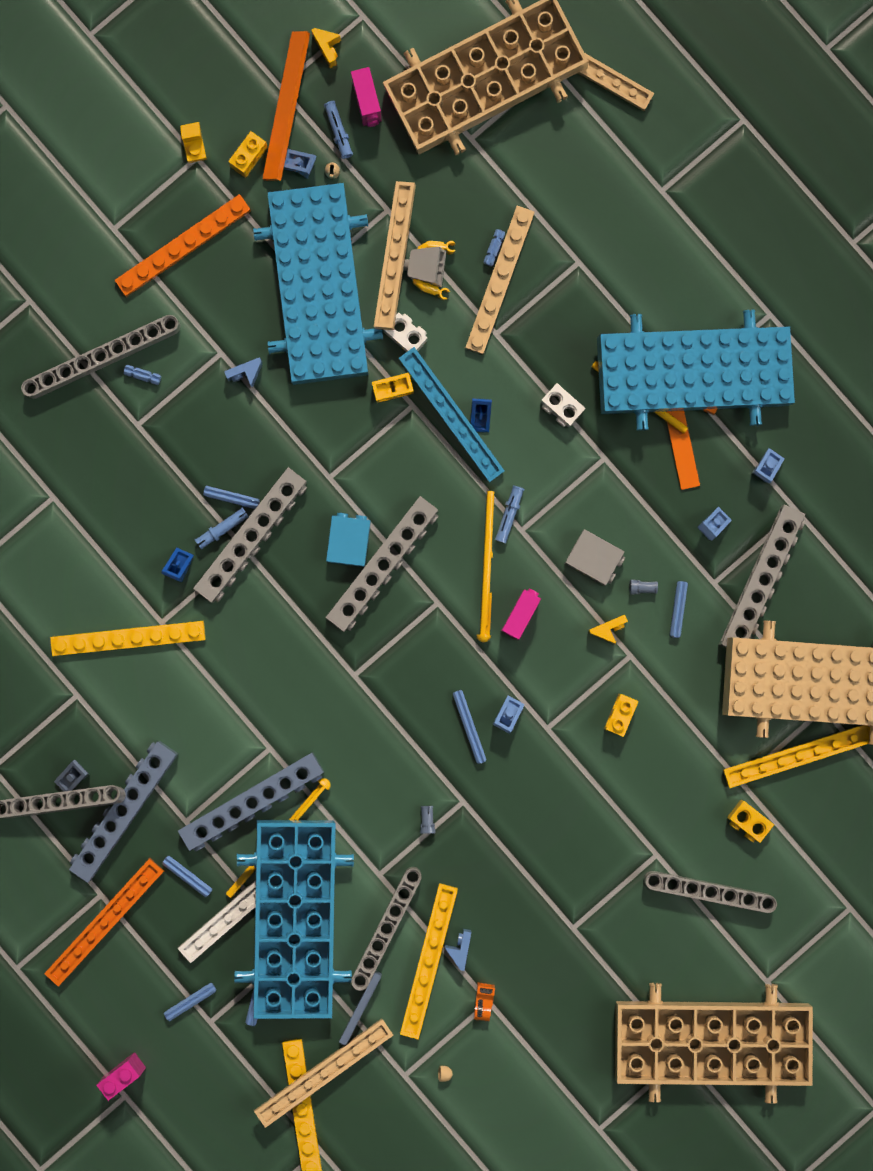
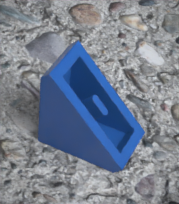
M472 399L471 425L476 432H489L492 400Z
M176 547L161 574L183 582L194 555Z

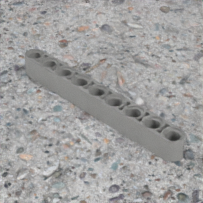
M166 315L27 379L21 386L22 392L31 399L39 398L177 334L180 330V323L173 315ZM169 321H175L176 324L173 329L166 328V324ZM157 329V336L149 337L150 330ZM134 337H140L141 341L138 345H132L131 342ZM117 345H123L121 353L117 354L114 352V348ZM105 353L106 358L101 362L97 361L98 354ZM88 361V367L83 370L80 369V363ZM70 369V376L64 378L62 376L63 371ZM53 377V383L46 386V378ZM30 385H35V392L29 394L28 387Z

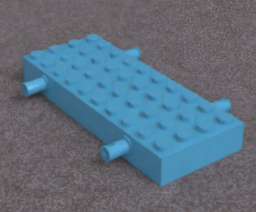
M344 183L268 192L272 225L266 228H254L253 232L255 241L270 238L274 240L286 334L285 340L268 341L269 354L283 351L288 353L293 385L369 375L365 343L369 340L383 339L382 329L362 328L350 235L352 228L368 227L367 214L352 217L348 215Z
M755 310L743 311L744 328L667 332L642 331V314H637L638 316L633 314L630 315V333L600 334L597 337L601 414L635 413L637 431L649 430L647 416L649 412L748 408L750 426L762 425V407L790 406L795 403L790 327L758 328L755 323Z
M257 820L256 852L254 854H237V866H254L256 868L254 969L252 971H235L234 983H252L254 985V1019L332 1018L334 982L351 983L352 981L351 970L334 971L335 868L336 866H354L353 861H346L354 860V854L336 855L335 853L336 823L334 820Z

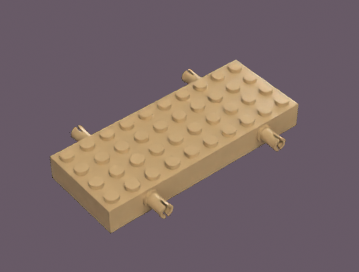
M506 0L505 2L513 15L423 62L420 61L414 48L410 49L411 55L408 50L404 52V56L411 68L384 81L383 85L418 155L445 141H449L455 155H459L460 151L463 153L466 148L459 137L460 133L547 88H551L557 103L561 102L562 98L563 100L568 98L561 81L588 68L589 61L557 0H540L525 9H522L518 0Z
M763 621V638L761 639L727 638L722 715L756 717V737L769 738V720L771 719L868 725L870 727L869 745H873V648L776 641L774 639L776 621Z
M649 983L650 998L648 1002L616 1001L615 1080L617 1084H649V1102H654V1094L656 1102H661V1084L765 1085V1103H771V1101L777 1103L778 1085L812 1086L813 1007L809 1003L777 1002V984H765L766 1001L764 1003L661 1001V983H656V991L655 984Z

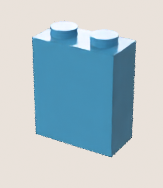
M337 513V516H332L327 562L365 567L371 521L367 520V516L356 515V518H348V514Z

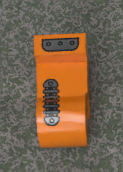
M477 982L475 1020L490 1021L495 985Z

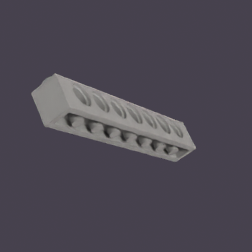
M288 467L193 589L211 603L219 602L225 594L223 590L227 585L231 587L237 579L235 577L239 570L242 572L248 565V558L251 555L254 557L260 550L259 544L262 540L265 542L272 534L270 530L273 526H278L282 522L284 512L286 510L290 511L296 503L294 502L295 498L298 495L302 496L308 487L305 486L307 481ZM286 486H290L293 489L290 496H284L282 493ZM275 501L281 503V508L278 511L271 510V504ZM263 516L269 518V523L265 527L259 525V519ZM254 531L257 533V539L250 542L247 539V535L249 532ZM240 546L244 547L245 554L242 557H237L235 554L236 549ZM229 561L232 562L233 570L225 572L224 564ZM214 577L221 578L222 583L219 587L212 585Z
M420 496L326 618L345 632L347 629L350 631L357 623L354 619L358 614L362 616L367 610L368 606L366 604L370 599L374 601L380 593L378 588L382 584L386 585L392 577L389 574L392 570H398L404 562L401 560L405 554L409 555L415 548L413 543L416 539L421 540L427 532L425 530L429 523L433 525L439 517L437 515L438 509ZM416 515L424 517L425 521L422 525L414 523L413 519ZM410 530L413 533V537L410 540H404L402 538L403 531ZM393 545L400 546L401 552L399 555H392L390 553V548ZM382 560L389 562V568L385 571L380 570L378 567L379 562ZM370 575H375L378 579L374 586L367 584V578ZM359 590H363L366 593L363 601L355 599V593ZM347 605H351L354 608V613L351 616H345L343 613V609Z
M785 504L780 507L719 645L726 648L727 638H739L736 636V629L738 627L743 628L745 631L742 638L749 639L751 634L756 633L759 626L757 624L758 618L764 615L767 608L764 605L767 599L770 600L774 593L772 587L781 578L782 572L780 569L789 560V549L794 547L798 540L796 536L798 529L802 530L806 522L803 519L804 513ZM784 523L791 525L790 533L784 532ZM777 540L782 541L784 544L781 551L775 547ZM769 558H773L776 561L774 568H770L767 565ZM761 575H765L768 578V583L765 586L759 582ZM754 592L760 595L758 603H754L751 599ZM745 610L752 612V619L749 621L743 616Z

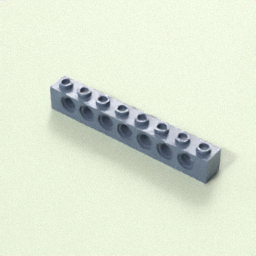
M157 741L156 744L153 742L146 751L149 754L145 760L142 758L135 767L138 769L134 775L130 774L124 784L127 786L124 789L126 793L124 801L114 804L112 807L108 806L103 813L105 817L101 823L97 822L92 829L94 833L90 839L86 838L81 845L83 849L79 855L75 854L69 864L72 866L69 870L87 883L93 879L177 757L178 753L161 741ZM153 757H157L160 760L158 768H154L151 765ZM142 773H146L149 776L147 784L140 781ZM131 789H135L138 792L136 800L129 797ZM120 805H124L127 808V813L124 816L118 812ZM109 821L116 824L115 831L108 830L107 823ZM98 837L104 839V847L97 846L96 839ZM87 853L93 855V863L86 862L85 855Z
M312 752L178 830L189 851L192 849L198 851L206 846L204 842L211 839L213 842L222 837L221 832L226 829L230 832L239 827L238 822L243 819L245 822H248L256 817L255 812L261 810L263 813L272 807L271 803L278 800L280 803L289 798L288 793L294 790L297 793L306 788L304 784L310 780L312 783L320 780L324 770ZM300 768L306 769L308 772L307 778L300 779L297 771ZM283 778L291 781L290 788L285 789L281 786ZM266 788L273 789V798L265 797L264 790ZM249 798L257 800L256 808L248 806L247 801ZM234 807L241 811V815L238 818H234L231 815V809ZM216 817L223 819V827L215 826L214 820ZM199 827H204L207 830L206 837L198 835L197 830Z

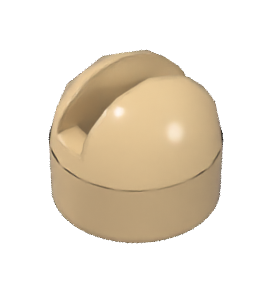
M328 163L325 166V174L328 178L335 179L340 174V168L336 163ZM330 166H334V174H330Z
M439 1066V1082L449 1081L453 1075L452 1070L448 1066Z

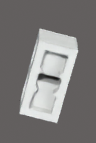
M398 313L395 325L402 323L405 325V329L401 332L395 329L384 330V333L405 352H408L413 347L419 351L427 342L426 331L420 326L416 328L412 324V319L406 314L402 316ZM415 335L420 340L417 344H411L409 338Z
M557 383L541 400L542 408L548 414L553 413L557 417L556 421L563 427H570L586 409ZM552 396H557L560 400V403L558 405H552L549 401V398ZM564 410H573L574 416L572 418L565 417Z

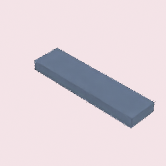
M375 971L347 1023L339 1043L347 1044L381 979V972Z

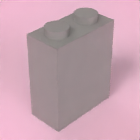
M584 529L564 564L605 586L607 583H612L616 575L613 572L616 566L620 567L625 557L623 556V550Z

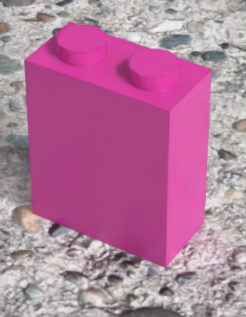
M366 67L351 71L352 84L363 126H376L379 122H382L370 68Z
M530 588L527 591H522L501 632L516 640L520 639L541 600L538 597L539 593Z
M134 1052L105 1074L96 1086L109 1101L139 1078L146 1069V1066Z

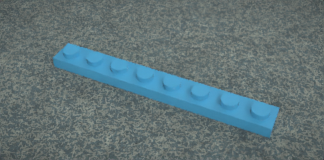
M413 347L398 359L488 482H491L505 470L416 348Z

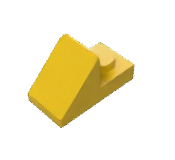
M313 28L311 30L312 36L329 67L336 66L338 55L331 46L339 43L341 36Z
M200 123L181 125V136L188 163L207 160Z
M622 615L588 631L589 634L616 644L610 629L613 628L614 631L625 627L624 623L628 621L626 616Z

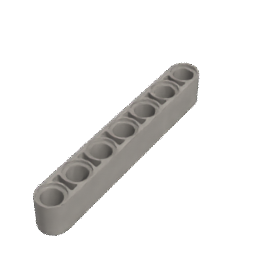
M109 785L0 800V818L9 819L119 804L124 801L126 793L119 786ZM113 790H116L117 797L113 800L111 793ZM95 792H97L99 795V798L96 802L93 801V795ZM76 795L80 796V801L78 804H75L74 798ZM60 797L61 805L57 807L56 800ZM40 800L43 802L41 809L37 806ZM23 802L24 810L21 812L19 806ZM3 805L6 806V811L4 814L1 813V807Z
M409 867L405 871L353 974L351 983L356 990H364L369 985L421 881V872L417 867ZM409 872H416L418 879L410 881L407 878ZM407 889L410 895L407 898H401L399 891ZM391 907H399L401 913L397 916L390 913ZM383 924H390L392 927L391 932L384 933L381 930ZM375 941H380L383 944V948L375 950L372 944ZM370 958L375 964L373 967L368 968L364 965V960ZM363 976L366 982L363 985H358L355 982V978Z
M649 871L644 876L645 885L655 891L765 913H771L777 907L776 899L767 893L657 871ZM653 875L657 876V884L649 885V878ZM671 879L677 881V886L674 889H669L667 886ZM690 883L696 885V889L692 893H688L686 890L687 885ZM713 887L715 890L714 894L710 897L706 896V889ZM727 891H733V898L731 900H725L724 898ZM746 895H752V902L749 904H744L743 902ZM770 898L771 905L768 908H763V901Z

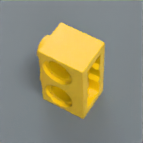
M250 131L228 161L230 167L246 178L267 150L266 141Z
M409 373L372 382L377 403L414 394Z
M618 694L604 729L624 737L638 701L623 694Z
M743 800L739 801L727 817L731 820L729 824L737 831L740 828L745 831L746 834L744 836L753 843L755 840L761 843L774 826L772 822ZM744 811L746 819L743 822H739L737 815ZM759 823L761 831L754 834L752 828L755 824Z

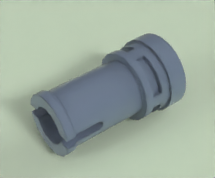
M630 579V595L640 593L657 594V581L641 582L640 580Z
M421 806L422 824H420V834L435 833L433 806Z

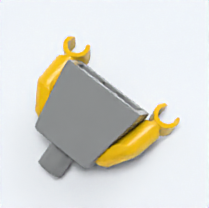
M427 241L418 246L417 249L411 250L410 259H405L403 271H408V277L412 279L413 284L421 291L434 296L438 295L441 300H446L448 298L443 297L441 293L442 291L449 293V289L443 288L440 290L438 287H442L446 253L451 255L456 251L450 250L448 246H455V242L449 241L447 244H444V242Z

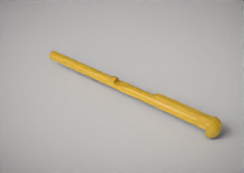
M487 491L480 635H476L480 642H488L491 638L492 593H490L491 558H493L494 491Z
M321 778L318 780L320 784L289 820H299L323 790L330 789L331 784L328 779ZM249 866L226 892V895L232 898L256 868Z

